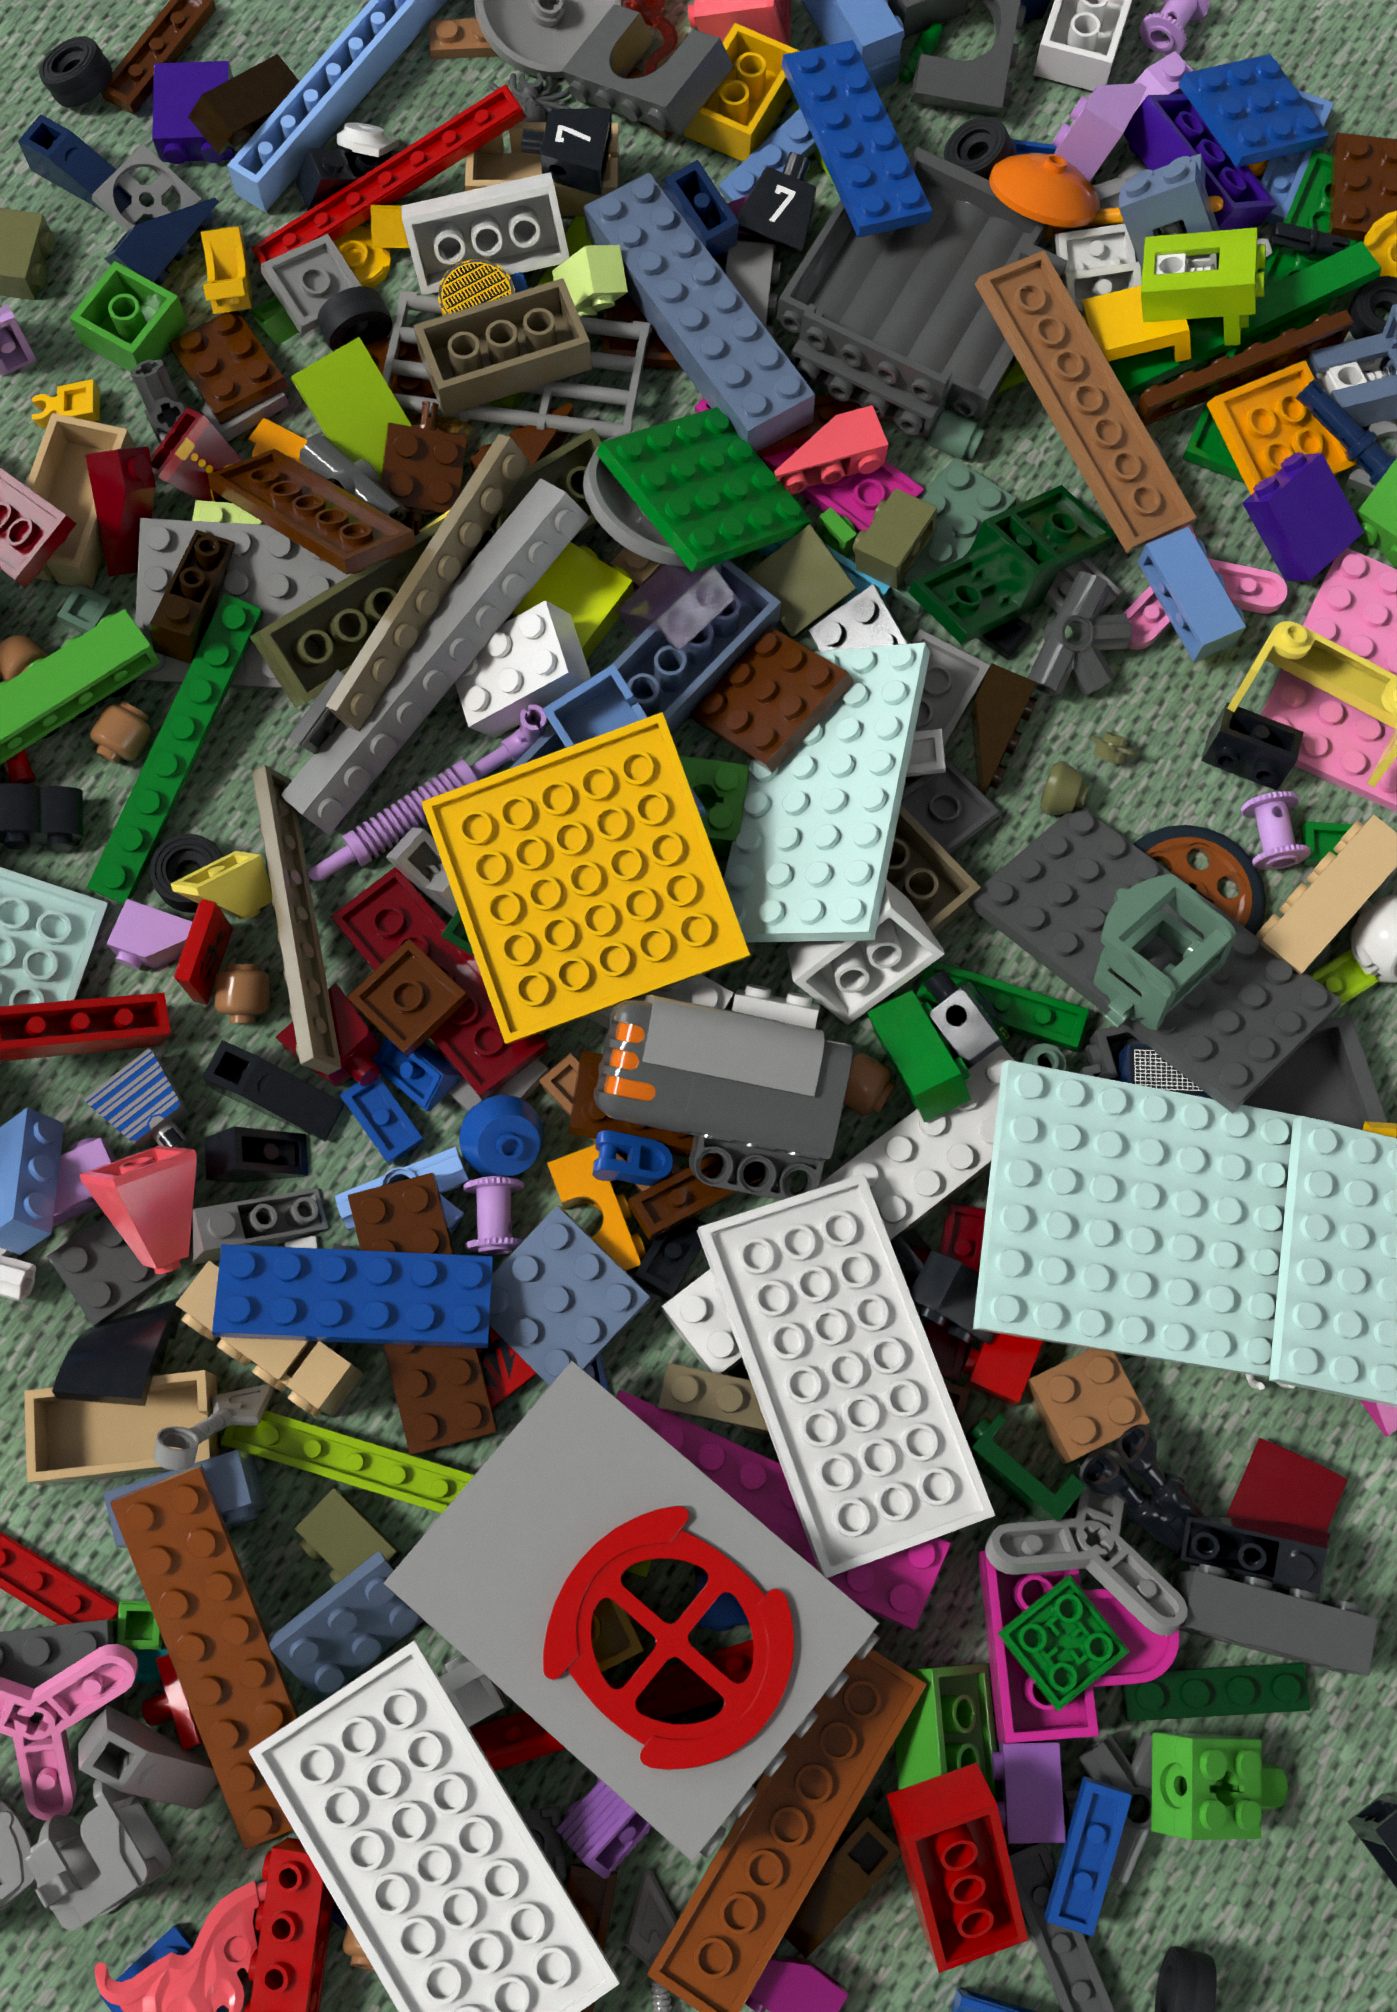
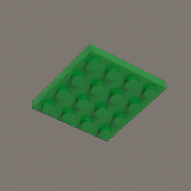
M718 407L602 441L596 452L598 457L692 573L795 536L812 522L799 503L790 495L780 481H777L775 474L761 460L751 445L741 440L729 423L727 416Z

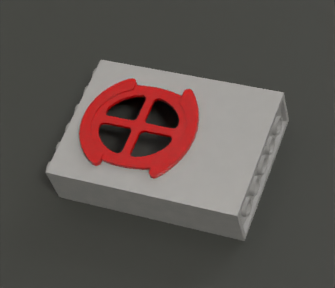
M573 1361L567 1365L384 1582L393 1593L691 1862L699 1853L706 1858L709 1857L725 1836L726 1829L722 1826V1823L732 1812L738 1818L742 1815L757 1795V1790L752 1785L762 1772L769 1778L775 1773L788 1755L787 1751L783 1748L784 1744L793 1733L800 1739L819 1716L813 1710V1707L824 1694L830 1699L837 1694L849 1678V1675L843 1671L853 1656L862 1661L880 1638L873 1632L879 1625L873 1617ZM651 1559L681 1560L703 1568L708 1574V1582L675 1623L668 1624L623 1586L621 1581L622 1574L630 1566ZM726 1592L733 1594L742 1606L753 1638L752 1669L747 1679L742 1683L731 1681L692 1647L688 1640L691 1630L716 1599ZM605 1598L615 1601L649 1631L656 1640L654 1650L625 1686L620 1689H614L607 1683L598 1666L592 1644L594 1610L598 1603ZM676 1657L682 1660L723 1697L724 1707L715 1717L691 1724H672L641 1714L636 1708V1700L666 1661Z

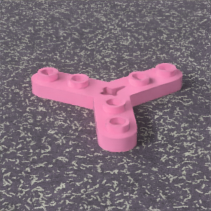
M1191 524L1188 525L1189 528H1190V530L1192 531L1194 537L1196 538V536H1195V534H1194V531H1193V529H1192ZM1207 558L1213 570L1221 574L1225 582V591L1233 605H1237L1241 610L1270 614L1277 611L1283 604L1288 591L1287 585L1280 575L1271 571ZM1151 586L1123 613L1127 614V619L1132 626V638L1128 643L1129 649L1141 650L1147 648L1171 624Z
M119 1644L102 1646L35 1689L0 1677V1733L13 1737L25 1803L28 1811L34 1817L48 1821L55 1815L66 1816L71 1811L76 1797L77 1786L66 1729L120 1696L132 1686L138 1669V1661L133 1651L126 1646ZM35 1712L43 1714V1718L39 1723L30 1721Z

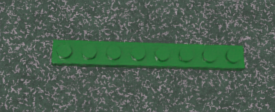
M226 593L223 594L87 885V889L123 905L127 899H132L252 641L250 636L255 634L264 615L262 609Z

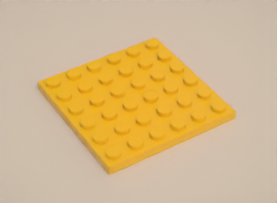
M663 712L421 802L501 1034L507 1045L611 1008L625 1000H633L751 957Z

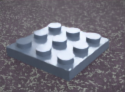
M556 1206L492 1274L489 1325L551 1386L571 1361L585 1371L653 1297L560 1206Z

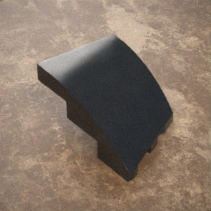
M180 1298L166 1301L85 1330L75 1340L62 1362L52 1389L55 1397L63 1400L145 1406L154 1372L161 1371L168 1340L175 1339L182 1309L175 1304Z

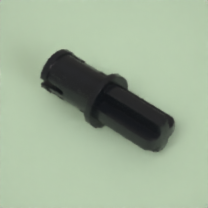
M1277 222L1271 233V244L1303 252V257H1309L1312 254L1327 258L1346 249L1345 246L1350 244V237L1318 231V226H1312L1309 229Z

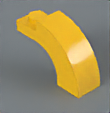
M242 225L201 231L207 267V282L203 284L206 301H211L213 314L252 309V287Z

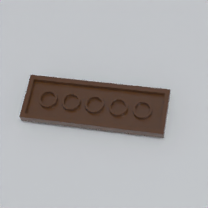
M276 449L208 474L211 490L346 575L362 572L369 565L383 559L394 558L400 552L416 546L412 529Z
M428 1173L348 1195L360 1250L455 1255L435 1173ZM383 1344L410 1455L498 1431L478 1348Z

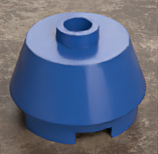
M497 1095L479 1102L467 1112L460 1129V1149L468 1165L479 1174L486 1177H512L522 1173L534 1163L542 1148L544 1130L540 1116L528 1102L515 1096Z

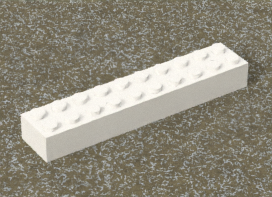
M1000 1045L968 1069L972 1080L965 1084L971 1097L970 1101L925 1123L916 1109L820 1183L819 1188L864 1173L890 1242L899 1234L910 1230L991 1166L1002 1063L1008 1060L1014 1061V1059ZM709 1269L662 1306V1313L707 1371L725 1375L741 1363L743 1358L711 1269Z

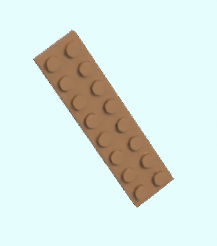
M1045 250L979 276L975 283L977 290L1125 552L1129 553L1190 525L1197 517Z

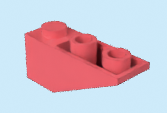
M873 405L835 415L774 471L777 481H780L790 495L802 492L807 487L821 483L833 484L840 481L843 477L857 473L869 474L884 466L889 444Z

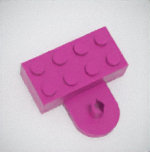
M985 1550L978 1552L998 1741L1017 1743L1099 1736L1093 1687L1145 1683L1161 1676L1173 1663L1179 1647V1629L1171 1635L1162 1636L1153 1633L1132 1615L1107 1589L1082 1590L1130 1652L1061 1710L1055 1711L996 1633L1066 1575H1070L1081 1588L1079 1569L1017 1575L1005 1574L990 1564Z

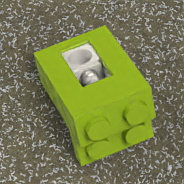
M1257 227L1145 237L1141 282L1143 322L1223 317L1225 346L1241 345V328H1249V315L1256 314V297H1264V272H1258V269H1265L1266 244H1258Z

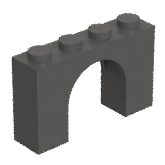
M980 0L989 9L995 24L993 46L981 57L961 61L921 54L916 64L910 102L997 117L1002 107L1008 106L1011 97L1012 83L1007 82L1009 68L1015 67L1018 57L1019 44H1014L1013 42L1016 29L1021 30L1026 6L1020 5L1021 0Z
M614 4L561 72L569 84L568 90L577 101L581 103L588 102L600 108L611 109L613 112L625 115L633 122L639 120L650 124L658 131L666 130L681 135L734 66L719 37L693 29L662 67L644 77L627 79L632 68L651 46L654 39L640 12Z

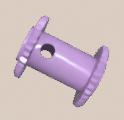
M1162 0L1165 5L1162 11L1157 14L1146 15L1141 21L1139 27L1141 40L1146 47L1164 56L1174 51L1180 54L1187 44L1185 26L1189 20L1195 22V20L1199 21V19L1205 17L1209 9V0ZM1164 32L1169 38H1163L1161 33Z
M1290 791L1266 793L1248 800L1241 807L1243 816L1256 818L1263 850L1261 854H1258L1252 860L1253 866L1257 869H1282L1299 864L1310 856L1311 849L1309 846L1296 845L1289 810L1297 806L1299 802L1297 794Z
M488 1176L470 1180L463 1185L464 1192L476 1194L478 1239L465 1243V1249L468 1252L481 1255H504L514 1252L524 1241L523 1239L512 1238L511 1193L521 1191L524 1188L521 1180L502 1176Z

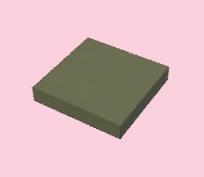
M810 524L747 573L749 577L781 601L779 620L792 638L798 637L858 590Z

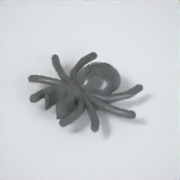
M524 71L519 76L518 90L517 76L515 73H511L509 80L510 90L527 117L521 122H546V114L552 109H572L554 102L571 94L567 88L564 91L550 95L553 86L552 76L547 77L546 86L543 91L542 75L538 72L537 81L528 83L525 81ZM493 82L489 84L492 91L500 88Z

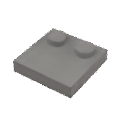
M328 234L261 264L262 275L300 334L319 326L317 319L319 310L329 298L345 289L361 286Z

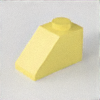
M234 851L171 883L173 892L198 904L202 899L216 902L223 914L236 916L237 919L252 918L260 913V908L272 902V889L262 855Z

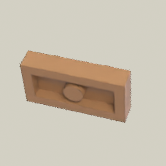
M477 18L429 20L431 59L499 57L485 40Z

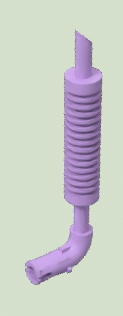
M536 704L528 705V712L523 708L520 713L519 729L501 741V747L470 767L463 759L451 766L452 771L449 768L445 770L446 775L441 772L438 774L439 779L436 777L432 778V784L427 781L424 783L425 788L419 786L417 788L418 793L413 790L411 797L408 794L405 795L404 802L402 799H399L397 806L394 803L390 805L391 810L385 808L383 815L381 812L377 813V819L374 817L369 818L371 823L365 821L362 823L363 828L357 826V832L351 830L344 834L342 839L346 846L309 869V877L314 881H322L355 859L363 867L372 861L371 856L379 857L378 852L380 851L383 854L386 852L385 847L388 849L393 848V842L397 845L400 842L399 838L402 839L412 827L420 828L419 825L422 827L427 826V818L421 802L478 781L509 760L512 762L518 760L545 733V725L548 722L542 710L543 708Z

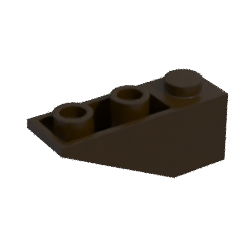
M195 530L150 622L155 653L192 663L213 618L235 547L234 541Z
M993 663L978 691L971 711L977 787L985 796L989 787L998 788L1007 768L1000 764L1004 754H1014L1022 736V733L1017 731L1016 728L1021 719L1029 721L1038 699L1031 697L1036 682Z
M867 1815L863 1817L826 1860L784 1934V1937L805 1959L811 1955L868 1893L901 1854L900 1848Z

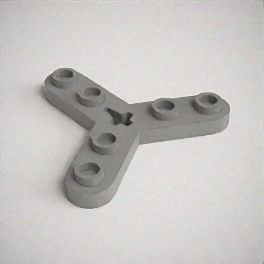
M1101 1447L1089 1452L1080 1468L1079 1480L1086 1485L1083 1481V1471L1087 1464L1099 1454L1107 1453L1115 1457L1129 1475L1128 1465L1117 1452ZM1087 1486L1074 1501L1071 1519H1060L1058 1522L1046 1520L1003 1524L992 1532L986 1542L985 1552L990 1564L1005 1574L1017 1575L1086 1569L1153 1633L1162 1636L1171 1635L1177 1632L1187 1618L1188 1608L1180 1593L1119 1536L1124 1501L1115 1495L1099 1494ZM1095 1538L1099 1545L1096 1544L1091 1547L1086 1543V1539Z

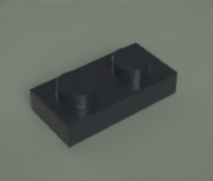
M693 1217L657 1236L633 1278L644 1289L667 1301L672 1299L702 1248L697 1230L699 1227L707 1224Z

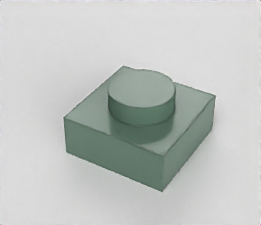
M77 584L57 614V617L62 624L84 634L97 626L102 618L110 615L115 609V605L111 599Z

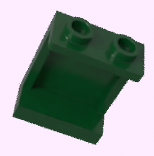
M999 1413L992 1419L985 1415L981 1420H978L965 1435L977 1468L1037 1521L1055 1520L1058 1522L1087 1486L1075 1475L1070 1474L1058 1479L1048 1489L993 1441V1436L1007 1420L1003 1414Z

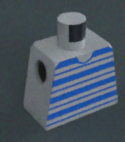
M150 1048L84 1098V1101L141 1151H145L155 1142L161 1146L184 1148L189 1142L177 1125L187 1118L190 1112L164 1064Z

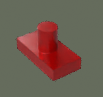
M169 1654L157 1658L156 1662L165 1692L143 1702L142 1713L146 1723L150 1727H155L174 1719L183 1750L203 1744Z

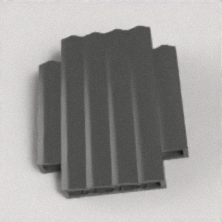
M917 147L909 161L932 209L930 222L858 238L840 200L781 294L778 301L776 319L781 322L786 330L792 333H800L799 340L792 349L790 361L808 385L813 384L826 388L830 395L838 401L857 403L861 407L873 405L878 419L883 418L894 421L908 435L928 437L947 402L962 416L983 419L1014 365L1016 357L977 290L975 283L979 276L1043 251L1044 249L1038 246L1045 236L1049 225L1029 219L1010 209L993 193L989 180ZM1045 250L1062 280L1068 261Z

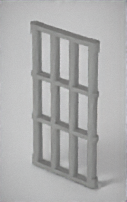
M400 291L398 308L382 374L390 389L394 375L429 380L423 363L397 359L401 342L417 344L414 328L405 327L408 310L442 314L438 298L421 296L419 292ZM579 316L586 333L638 340L635 357L590 351L593 368L631 372L632 377L629 390L554 381L523 391L525 393L542 395L539 413L479 405L448 415V417L460 418V421L469 422V419L523 427L533 425L537 426V429L545 430V427L558 429L561 432L583 434L594 428L598 437L606 438L632 432L644 359L650 333L652 332L651 323L640 321L627 323ZM393 393L403 411L422 413V402L428 401L430 402V414L432 403L439 404L437 399ZM552 397L626 406L623 424L549 414ZM439 406L437 415L443 416L441 408Z

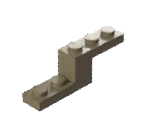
M667 1363L658 1409L745 1427V1433L771 1438L750 1380Z

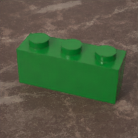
M911 990L868 1011L867 1015L882 1048L925 1123L970 1101L971 1097L965 1083L972 1079L962 1058L958 1057L953 1060L950 1054L955 1052L954 1048L941 1030L937 1032L934 1028L936 1024L929 1014L932 1010L928 1002L920 1004Z

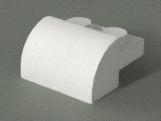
M1125 223L1054 234L1056 255L1068 261L1062 282L1079 311H1083V299L1141 285V266L1135 260V250Z

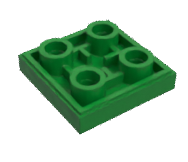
M1066 1575L996 1633L1055 1711L1061 1710L1130 1652L1070 1575Z

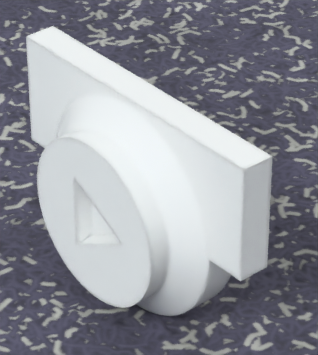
M345 123L344 129L337 134L338 145L352 149V152L380 157L397 148L400 143V138L384 135V129L364 123Z

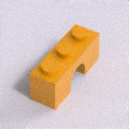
M596 1144L548 1162L549 1171L564 1210L580 1204L596 1207L602 1213L604 1219L601 1229L592 1238L630 1275H634L641 1264L640 1260L645 1257L646 1251L639 1233L633 1235L629 1233L625 1220L631 1218L632 1215L624 1194L621 1193L615 1196L610 1181L598 1180L592 1175L594 1160L599 1158V1152L595 1148Z

